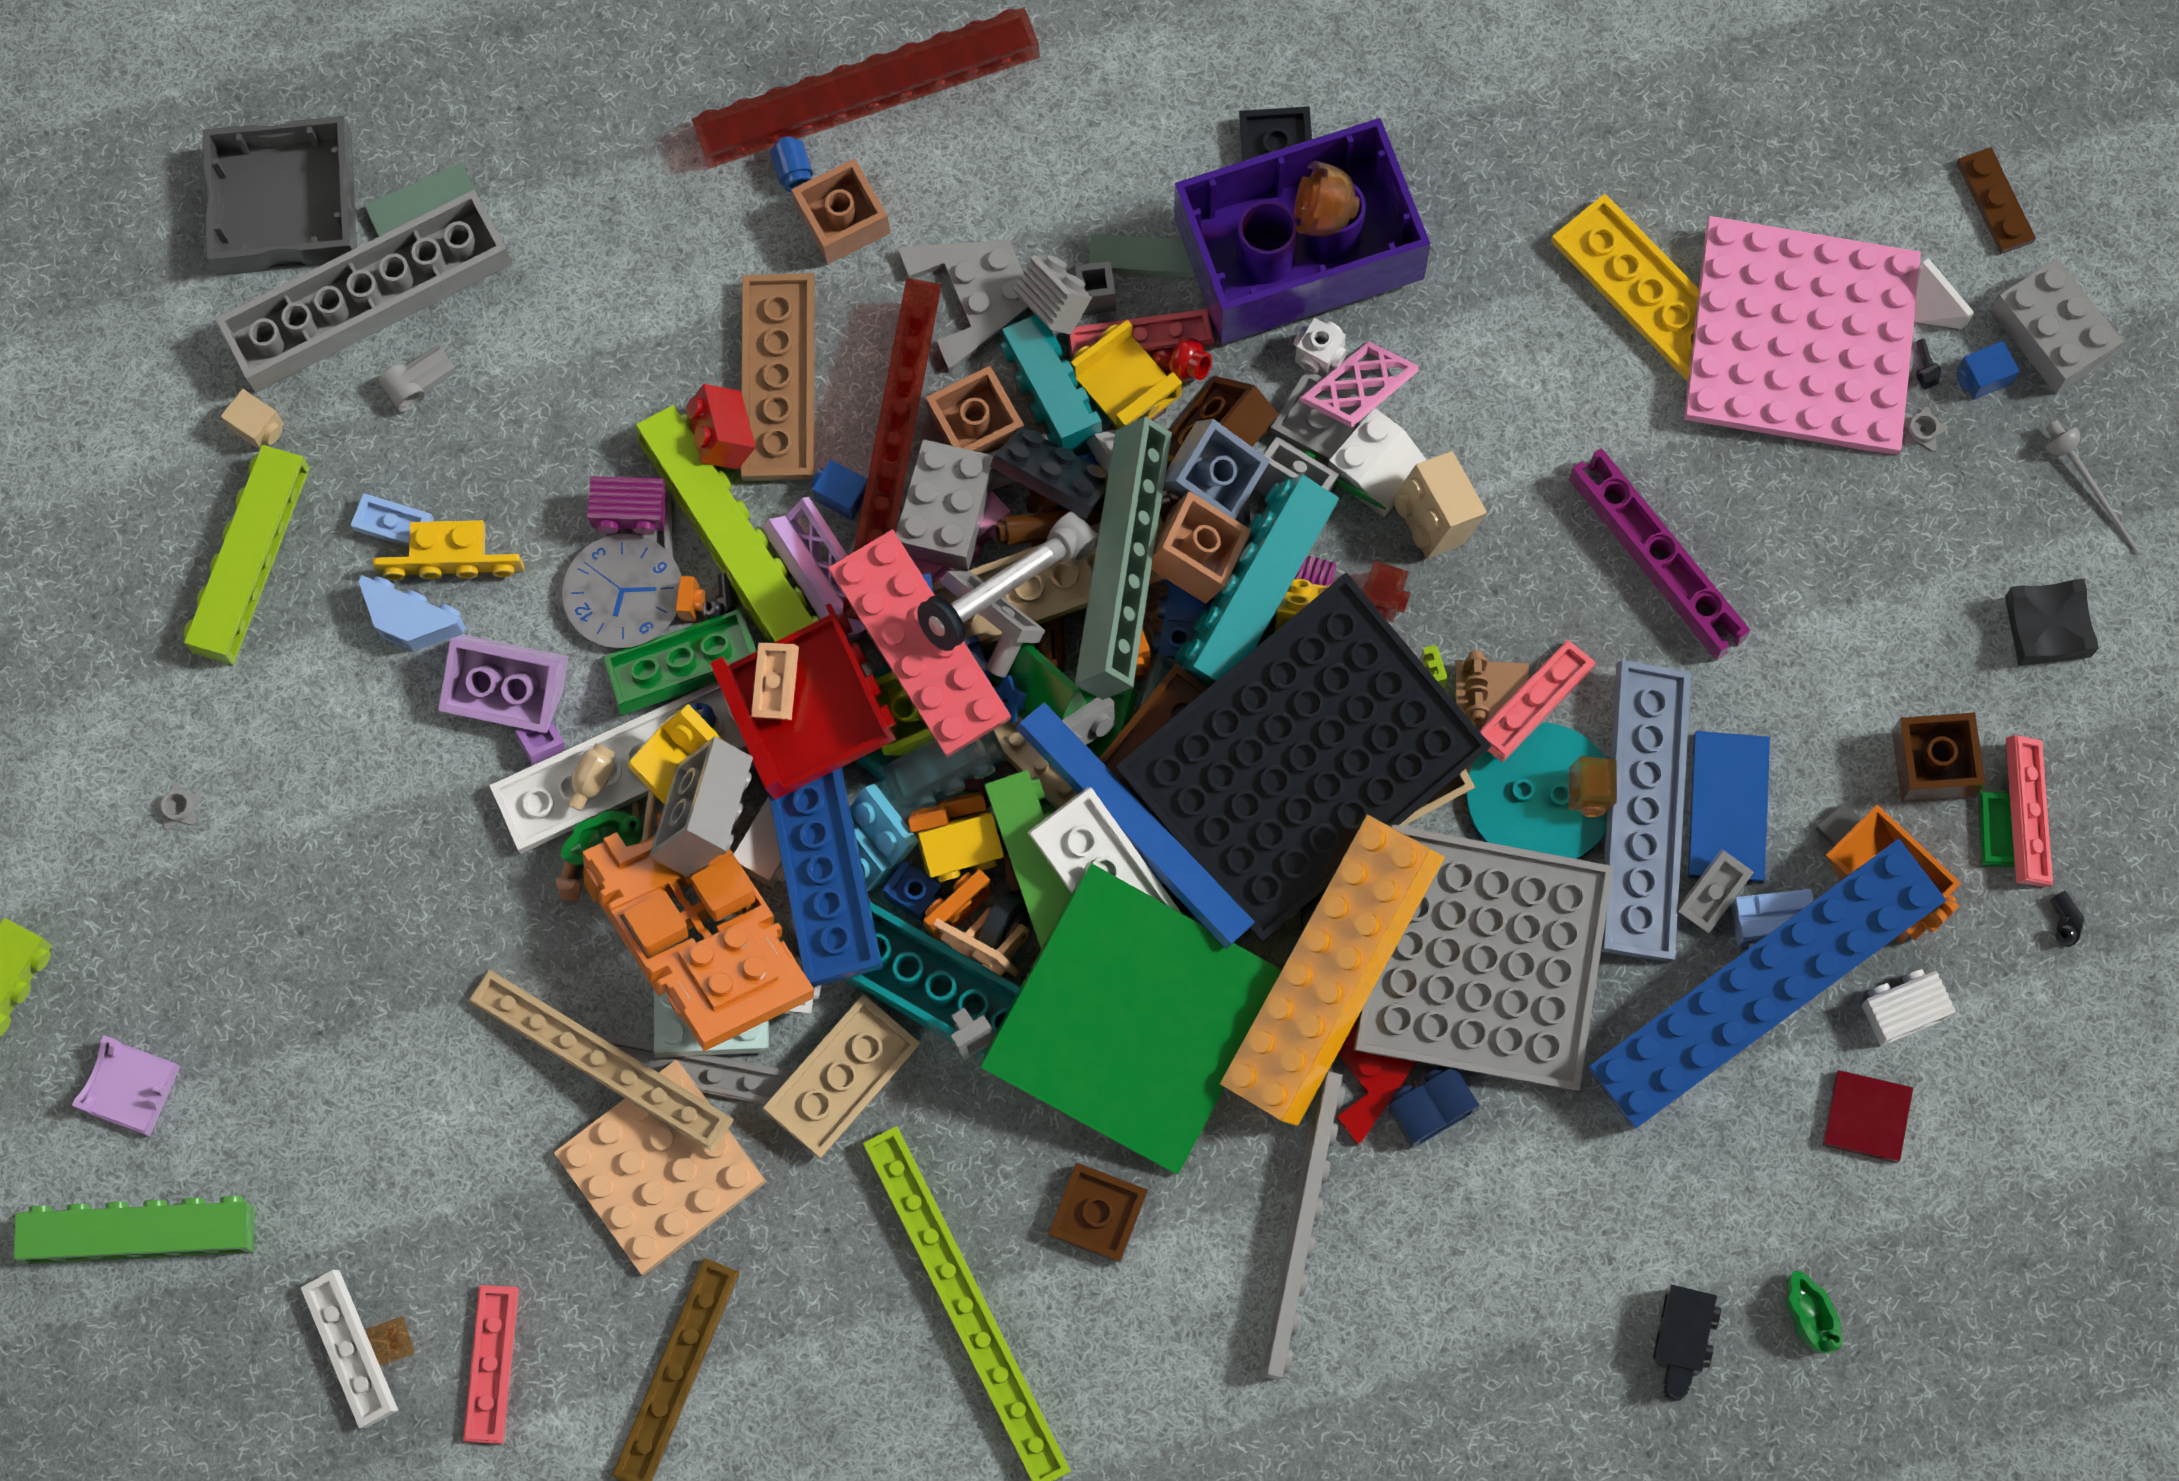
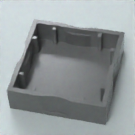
M344 116L295 120L275 126L244 125L202 130L204 177L208 188V204L205 212L207 261L217 276L321 266L357 248L352 132Z

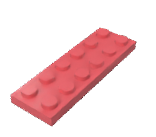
M893 529L828 567L832 577L946 758L1011 720L1010 713L964 641L952 651H944L932 644L923 633L917 616L918 606L921 602L927 601L930 596L935 595Z

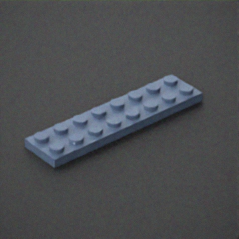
M1621 660L1616 663L1604 864L1614 866L1601 952L1667 963L1675 960L1691 672L1628 660Z

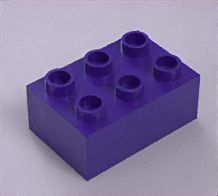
M1381 118L1175 183L1174 220L1221 344L1399 288L1425 278L1430 241Z

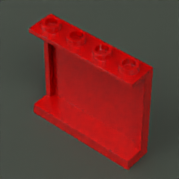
M831 603L825 605L829 613L828 616L774 642L778 644H794L799 647L792 721L756 719L751 717L758 651L730 665L723 656L710 662L747 749L753 757L752 760L762 783L774 800L896 740L891 727L896 725L895 719L887 704L882 707L880 706L876 696L882 694V691L872 673L866 675L862 667L868 661L859 643L857 642L852 645L848 634L854 632L845 613L837 614Z

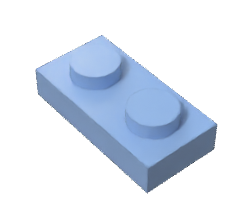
M363 493L350 526L353 531L409 548L410 522H433L434 518L430 513Z

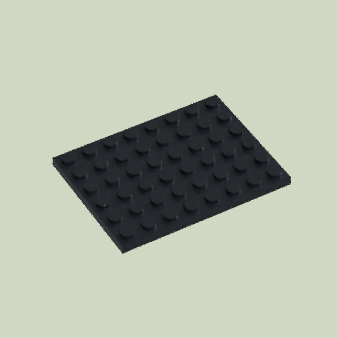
M1346 572L1114 767L1167 831L1255 921L1249 929L1260 942H1263L1330 884L1367 814L1390 827L1392 824L1399 826L1492 746Z

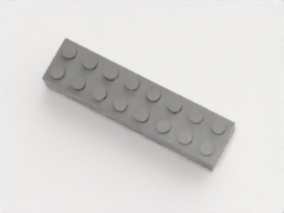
M474 189L215 319L247 381L254 391L258 392L511 265L512 261Z

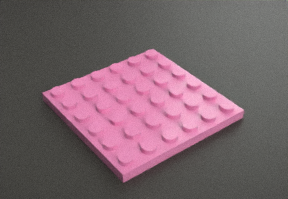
M1709 216L1706 222L1683 420L1898 455L1902 448L1916 306L1915 297L1921 252Z

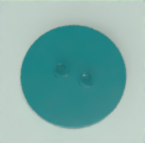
M1542 722L1503 763L1488 751L1473 762L1469 776L1475 788L1466 792L1467 810L1472 825L1483 842L1581 859L1592 851L1606 834L1610 766L1601 751L1582 734L1559 724Z

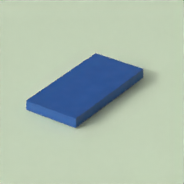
M1695 731L1688 862L1689 878H1700L1718 852L1723 849L1754 872L1747 882L1764 883L1770 736Z

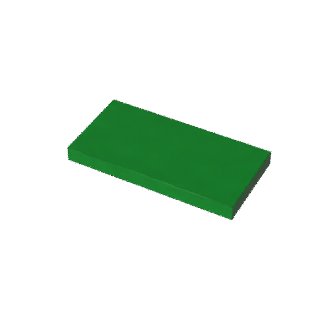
M740 608L654 638L644 644L602 656L622 716L716 683L718 681L710 662L723 656L730 665L756 652Z

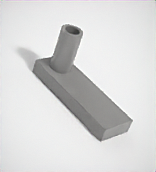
M947 571L941 584L960 598L982 584L983 581L971 571ZM1004 597L979 612L981 616L1003 632L986 666L987 670L1000 677L1007 676L1022 643H1039L1045 632V629Z

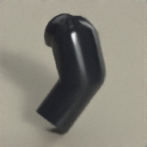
M726 573L718 575L719 595L712 599L710 603L705 601L703 604L702 612L708 620L732 612L738 606L737 594Z
M2065 890L2054 896L2050 901L2060 915L2055 931L2056 941L2065 947H2070L2079 941L2085 919Z

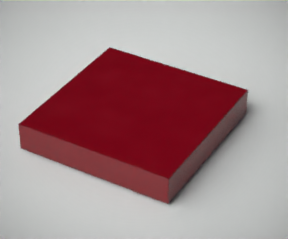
M1837 1070L1822 1146L1899 1163L1914 1087Z

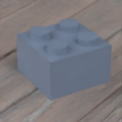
M1216 420L1196 421L1166 470L1164 487L1180 498L1190 491L1228 516L1236 519L1271 460Z

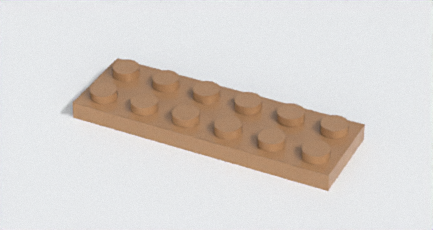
M814 273L742 275V397L756 446L741 466L742 481L813 480L815 476Z

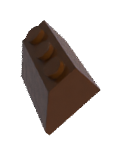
M1212 376L1168 430L1172 432L1166 470L1196 421L1214 419L1253 447L1258 439L1268 432L1271 423L1279 415L1278 412L1255 385Z

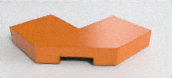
M978 791L950 797L939 801L938 806L923 807L912 811L908 819L911 832L948 825L950 818L987 810L986 792Z

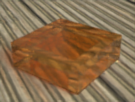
M404 1316L366 1329L369 1342L380 1367L416 1354Z

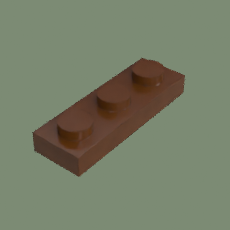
M1992 147L1959 158L1957 161L1958 168L2000 254L2034 243L2036 237Z

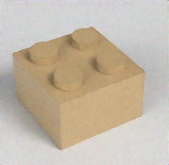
M1453 451L1416 464L1393 496L1398 514L1405 519L1412 532L1414 543L1418 548H1421L1426 559L1463 545L1487 514L1485 507Z

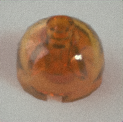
M1313 161L1307 168L1314 170L1310 178L1302 177L1296 195L1294 217L1301 219V226H1295L1300 234L1326 237L1338 233L1347 225L1350 218L1354 219L1359 209V197L1355 196V188L1350 176L1342 169L1328 163Z

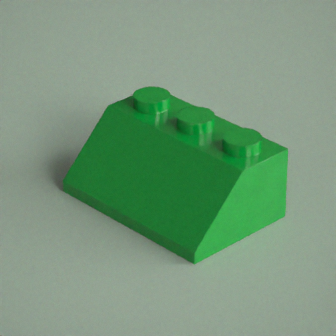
M1022 643L1007 676L1010 675L1012 677L1014 687L1027 694L1024 708L1018 714L1019 717L1024 720L1045 702L1063 720L1087 704L1080 688L1030 643ZM990 672L992 687L999 688L1004 677Z

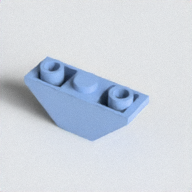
M361 575L358 581L374 627L381 638L411 651H417L461 635L466 629L460 617V612L446 604H440L439 607L427 603V598L412 590H408L407 593L394 589L395 585L379 576H375L374 580Z

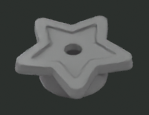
M1924 407L1914 417H1904V426L1908 430L1904 444L1911 446L1921 443L1930 451H1935L1936 436L1946 431L1948 427L1940 423L1931 414L1929 407ZM1920 427H1925L1926 432L1922 433Z
M177 783L173 784L171 791L153 804L155 808L164 814V828L169 830L179 822L195 825L196 818L193 809L201 800V795L186 794ZM177 804L182 806L179 811L175 810Z

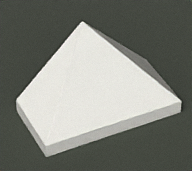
M1929 258L1926 259L1918 271L1914 322L1963 329L1968 325L1974 311Z

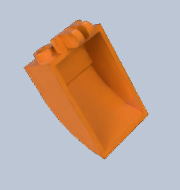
M1877 804L1826 854V857L1841 881L1894 841L1900 839L1946 899L1944 903L1895 938L1900 944L1909 936L1916 941L1927 929L1933 934L1960 907L1955 902L1957 899L1951 894L1959 887L1961 882Z

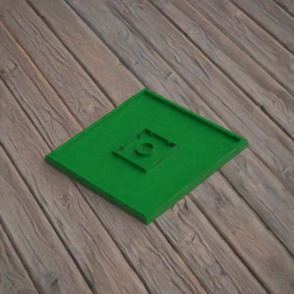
M1088 862L978 1066L1178 1175L1225 1088L1220 1084L1282 970L1235 943L1226 949L1205 926L1093 863Z

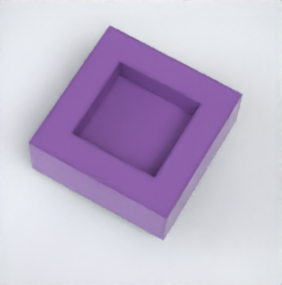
M552 721L547 733L523 728L515 730L516 740L531 765L565 751V742Z

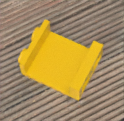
M1128 320L1119 326L1117 324L1110 326L1101 335V340L1091 347L1087 345L1075 353L1072 358L1073 361H1071L1077 383L1084 388L1085 392L1117 429L1144 416L1152 419L1182 396L1181 380L1174 372L1167 376L1133 338L1132 324Z

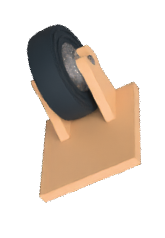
M1014 893L1005 894L997 901L993 908L988 907L966 933L938 918L935 920L933 925L943 933L940 939L950 945L952 949L970 959L973 957L981 962L982 966L1001 977L1004 972L1015 978L1020 971L1010 960L1018 948L1025 943L1030 933V930L1027 929L1030 915L1023 897Z

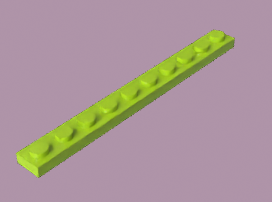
M898 1126L864 1142L863 1145L1031 1481H1057L1072 1473Z

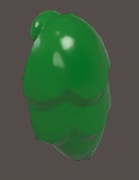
M621 811L602 812L596 817L586 819L575 825L573 834L561 848V857L571 865L584 866L582 852L604 842L603 838L616 832L626 847L638 844L643 834L642 822L638 817Z
M1794 1271L1786 1280L1787 1295L1785 1304L1794 1320L1795 1332L1805 1345L1817 1353L1831 1354L1839 1350L1843 1343L1841 1321L1828 1294L1804 1272Z

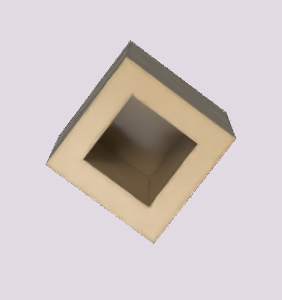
M244 389L239 392L220 416L228 429L259 450L262 444L266 446L268 444L272 445L279 439L284 424L276 410Z

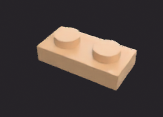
M778 643L758 644L751 717L756 719L792 721L798 646Z

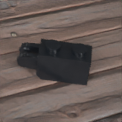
M1672 1284L1666 1289L1653 1352V1359L1658 1367L1666 1368L1663 1382L1665 1386L1662 1387L1664 1389L1662 1393L1671 1402L1681 1401L1682 1397L1684 1398L1690 1390L1689 1386H1691L1693 1375L1698 1376L1702 1372L1703 1367L1709 1368L1714 1349L1713 1345L1708 1344L1710 1329L1717 1330L1721 1315V1307L1715 1306L1717 1295Z

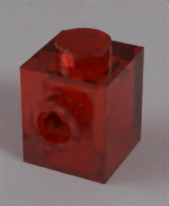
M1374 561L1363 593L1386 620L1394 622L1397 611L1404 613L1411 592L1405 591L1409 571Z

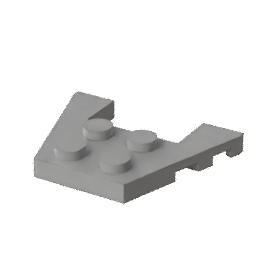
M1010 240L898 248V254L909 280L942 268L946 269L970 328L936 340L948 372L954 371L960 366V363L970 355L977 353L984 347V344L999 332L1002 333V329L1011 326L1031 310L1013 290V287L1017 286V281L1020 280V275L1024 273Z

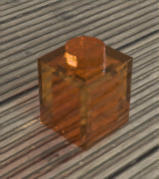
M1580 756L1569 767V810L1582 811V815L1588 817L1602 816L1617 803V760Z

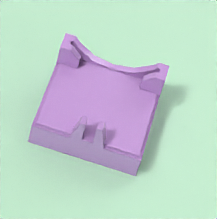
M103 1035L92 1074L85 1087L74 1099L72 1106L86 1114L150 1137L180 1066Z

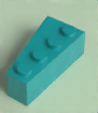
M1037 315L1002 329L1003 343L999 344L1002 355L1007 364L1014 362L1018 371L1017 374H1014L1016 383L1022 394L1029 393L1033 404L1029 405L1030 411L1037 425L1044 423L1048 432L1046 435L1048 441L1059 447L1070 449L1076 456L1091 452L1086 442L1094 434L1102 432V420L1097 411L1092 413L1089 404L1090 400L1084 388L1076 390L1075 387L1078 386L1074 370L1069 361L1060 360L1059 357L1063 355L1062 350L1052 330Z

